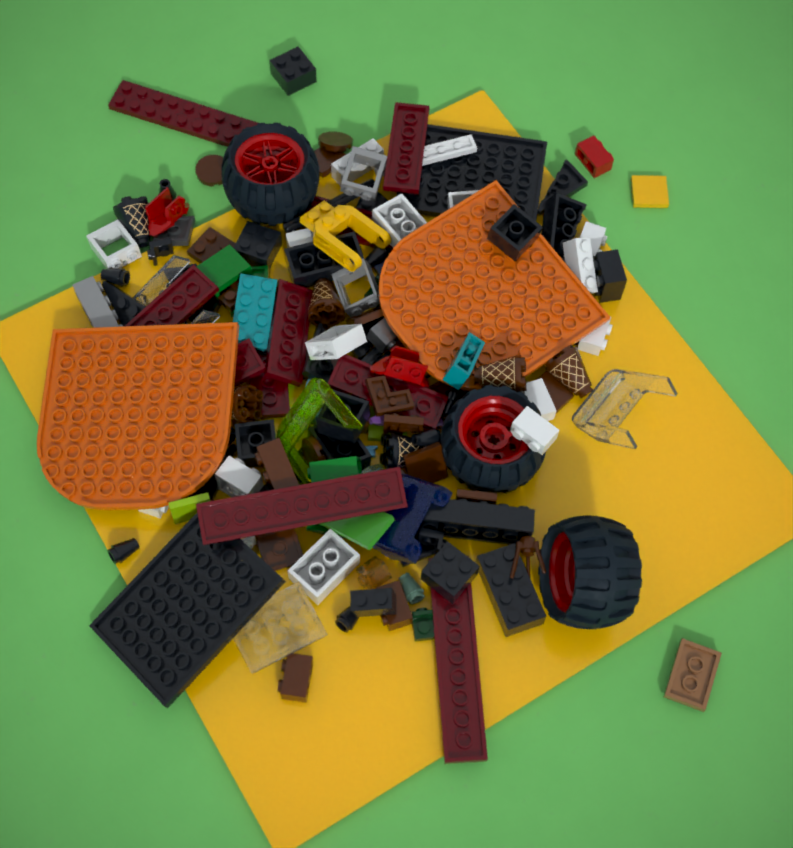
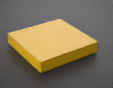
M631 176L633 208H668L669 198L666 176Z

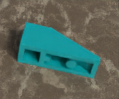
M469 332L442 380L459 390L470 376L485 342Z

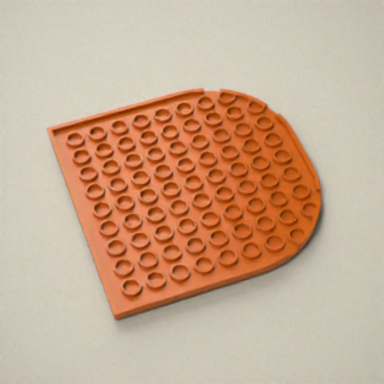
M497 180L401 239L386 258L379 279V301L388 325L407 349L419 352L420 359H418V363L428 365L426 372L437 380L449 385L442 379L469 332L485 342L470 376L460 388L466 391L479 390L483 387L480 383L475 384V368L521 355L526 360V372H522V374L527 377L543 366L549 359L558 356L567 346L571 347L611 318L541 233L538 239L516 261L512 260L487 239L490 228L514 204L517 206Z
M238 322L53 329L37 434V455L40 459L42 472L51 486L69 501L96 510L156 509L168 506L169 502L187 498L200 489L218 469L229 443L239 337Z

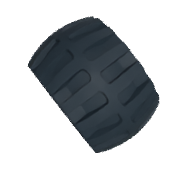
M275 122L273 124L258 123L256 126L243 129L239 135H235L225 151L221 171L225 194L237 212L245 219H250L253 223L259 225L260 223L268 224L269 226L286 223L305 213L316 196L320 174L316 154L303 134H299L291 126L287 127Z
M487 385L483 386L482 389L469 391L463 398L456 401L449 410L441 431L443 458L447 467L452 470L453 476L460 483L468 485L470 490L490 493L504 492L506 494L516 490L518 486L525 485L541 467L546 451L543 455L532 451L528 444L516 439L512 432L507 430V428L511 429L512 422L527 406L541 416L535 403H531L525 394L520 391L511 390L510 387L503 385L502 387Z
M592 515L567 518L548 528L540 549L546 573H542L539 564L538 575L543 605L552 619L574 628L600 629L618 624L633 614L634 608L638 604L640 588L642 587V562L638 544L635 542L634 534L630 529H627L625 525L618 521Z

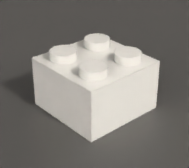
M228 456L215 473L218 489L230 497L258 493L264 486L262 474L255 468L250 469L239 458L234 459Z

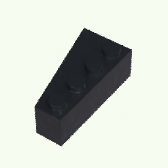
M555 193L545 201L541 234L565 262L563 243L572 240L575 236L577 225L582 219L581 215L587 204Z

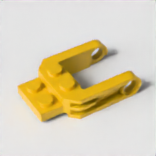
M324 200L300 217L299 222L313 232V244L351 272L362 266L361 257L335 237L346 229L347 226L379 248L384 249L391 244V237L386 230L350 205H338L334 208Z

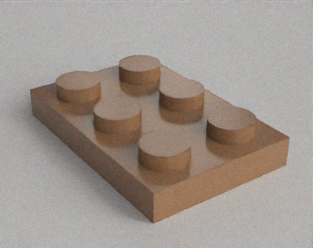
M682 638L664 698L704 712L722 653Z

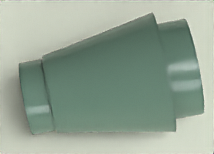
M410 573L401 575L399 580L406 600L410 604H416L423 600L424 590Z

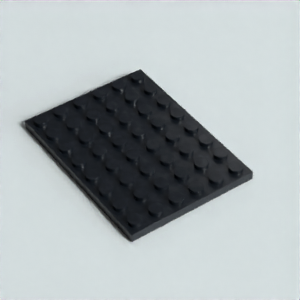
M427 125L425 146L471 134L477 146V152L422 166L419 194L397 192L396 196L403 194L419 214L439 216L448 210V192L481 190L497 180L517 206L536 221L547 141Z
M196 513L89 626L164 707L169 708L286 581L241 539L203 545L198 513Z

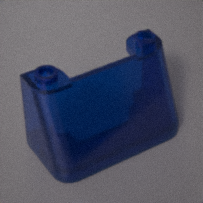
M401 474L408 507L386 511V513L394 517L395 521L373 548L389 559L416 564L421 555L422 547L414 539V536L431 503L439 507L444 506L448 503L453 492L438 484L408 474Z

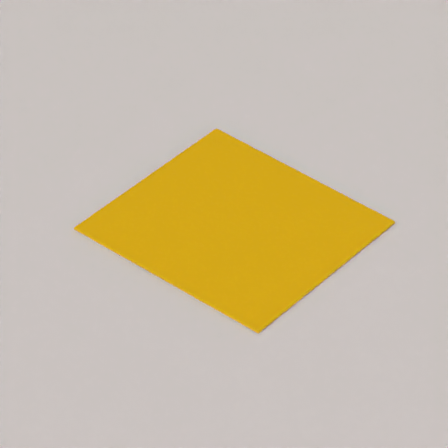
M483 90L429 115L428 124L522 138ZM390 134L376 140L384 149V155L386 156L388 155ZM545 166L543 169L539 205L544 200L550 185L555 180ZM374 169L353 182L362 184L369 179H373L375 182L376 174ZM331 173L324 178L319 176L316 196L331 200L344 193L340 191L341 186L332 178ZM382 176L378 192L389 201L396 197L397 192L383 191L384 176ZM360 197L346 203V205L356 207ZM236 209L224 213L193 228L189 246H173L174 254L156 257L157 266H154L153 260H149L147 251L141 253V258L122 267L130 273L128 285L122 287L113 285L147 306L170 286L162 269L163 267L201 264L188 256L187 250L209 227L236 243L247 221H252L242 217ZM544 213L540 216L537 214L536 222L541 226L543 225ZM583 213L581 215L582 219L576 228L577 232L572 239L580 238L585 223L589 222ZM420 214L426 222L437 217ZM260 223L262 226L281 232L282 246L269 269V278L276 279L277 281L282 279L292 283L285 262L284 249L287 248L283 223L276 224V226ZM300 227L296 230L305 229V227ZM605 243V246L601 245L600 247L602 251L612 250L607 243ZM359 244L365 259L374 248ZM623 263L627 282L621 300L599 303L598 296H595L594 293L592 294L607 314L611 316L609 324L613 326L610 335H605L604 339L608 340L605 350H600L599 356L578 350L591 381L593 391L581 399L574 394L573 399L556 413L555 418L548 421L559 429L557 439L546 450L541 467L525 485L518 486L516 490L506 494L504 492L497 493L496 505L508 504L511 507L527 506L530 509H535L532 537L539 541V549L542 547V540L544 535L547 534L548 528L567 518L584 515L601 516L625 525L634 534L633 537L639 547V555L642 562L640 598L630 617L610 627L579 629L561 624L548 615V611L543 605V598L539 588V561L536 552H534V555L530 557V579L544 609L546 619L542 625L505 637L478 572V575L471 582L485 730L793 539V475ZM373 267V268H371V269H372V271H373L374 277H376L377 274H376V272L374 271V267ZM101 273L93 276L95 281H100L102 285ZM367 275L344 285L351 304L363 299L364 295L371 288ZM331 281L330 283L332 284L335 292L338 295L334 281ZM314 286L307 287V288L310 289V290H313ZM73 287L0 321V357L38 425L53 329L93 328ZM104 290V292H102V294H103V296H106L107 294H106V292H105V290ZM111 304V306H109V308H110V310H114V308H113V306H112V304ZM221 305L209 323L233 322V317H231L230 311ZM345 312L346 320L347 318H350V316ZM187 319L183 324H194V323H190L189 319ZM344 320V321L340 322L338 325H335V326L347 325V324H346V321ZM311 322L309 323L308 340L313 338L316 328ZM351 351L347 353V355L355 358ZM544 364L525 377L526 383L537 380L547 371L545 369L547 366ZM433 376L426 378L429 386L439 382ZM248 380V381H246V382H244V383H242V384H240V385H238V386H236V387H239V386H242V385H250V382H249V380ZM303 381L300 387L288 383L290 417L265 418L259 421L274 419L276 439L280 438L286 455H290L308 484L311 483V479L307 475V468L309 466L305 458L297 454L298 450L302 447L303 438L308 435V428L314 426L313 424L297 420L296 410L307 381ZM314 383L325 405L332 390L321 384ZM231 419V427L235 430L234 424L242 422ZM407 432V436L412 437L413 434H418L414 432ZM360 433L359 438L365 446H378L375 449V458H371L370 470L364 473L384 470L385 466L380 465V454L383 453L381 442L368 441V433ZM236 438L231 444L228 445V447H230L232 444L236 445ZM236 452V454H235V456H234V459H235V458H238L237 452ZM446 465L447 478L414 490L405 496L407 503L413 501L414 495L426 494L429 497L436 498L445 496L456 500L457 489H470L465 483H460L453 476L452 470ZM262 466L252 467L257 469L261 474H263L262 472L264 471V469ZM401 468L407 475L406 468ZM218 490L214 501L231 497ZM84 507L107 550L111 548V545L131 540L132 538H135L138 542L139 549L122 563L118 562L115 564L127 585L188 522L175 524L170 508H168L166 513H163L160 519L138 510H96ZM307 526L295 528L303 555L324 534L306 531ZM387 532L381 536L371 550L347 538H342L360 554V564L319 605L313 602L289 580L288 570L292 566L275 571L286 582L185 689L272 848H297L444 756L434 640L415 642L412 624L389 631L387 625L383 626L380 616L359 617L354 628L348 632H343L335 624L337 615L351 606L350 591L376 589V587L398 581L399 577L405 573H410L424 590V598L420 602L410 604L407 601L411 614L419 608L432 610L430 586L421 580V572L428 564V558H433L435 554L402 567ZM443 537V539H446L463 554L469 556L475 563L478 555L507 546V544ZM256 544L252 550L261 558L258 545ZM520 552L521 559L526 568V557L522 556ZM288 653L313 656V668L307 703L281 699V692H277L279 679L283 680L284 672L281 671L282 661L287 659Z

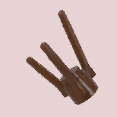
M531 536L521 537L516 542V552L510 578H514L520 552L522 556L526 557V570L529 577L531 571L530 557L534 555V552H536L542 573L545 574L546 569L539 549V541H536Z

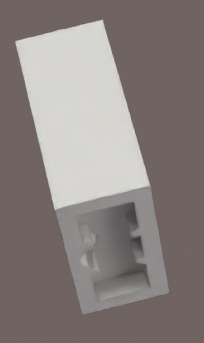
M118 219L86 235L91 249L106 269H120L142 257L138 244ZM122 237L129 244L127 247L109 256L101 249Z
M362 324L333 326L305 342L310 360L338 359L366 343L367 339Z

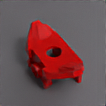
M169 188L164 189L145 206L149 220V235L156 238L174 226V223L182 215L187 214L190 204L185 203L186 200L181 196L172 201Z
M394 346L391 348L390 356L384 357L370 366L371 373L383 374L419 384L422 387H429V383L424 377L428 365L418 363L420 358L417 351Z

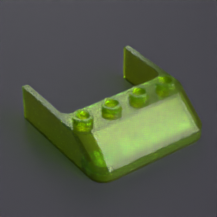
M312 378L277 429V438H280L292 469L303 484L311 483V479L307 475V468L310 466L294 446L324 404L328 406L345 428L361 429L363 427L326 381L321 378Z

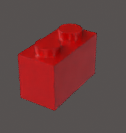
M594 135L577 143L575 155L593 178L611 170L614 161L613 156Z

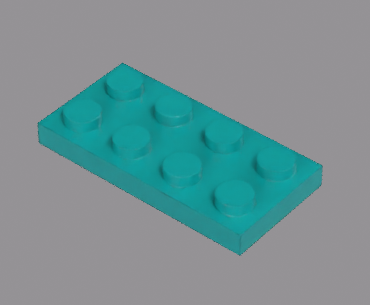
M240 273L233 322H238L239 324L238 343L249 338L256 350L267 352L277 286L276 279Z

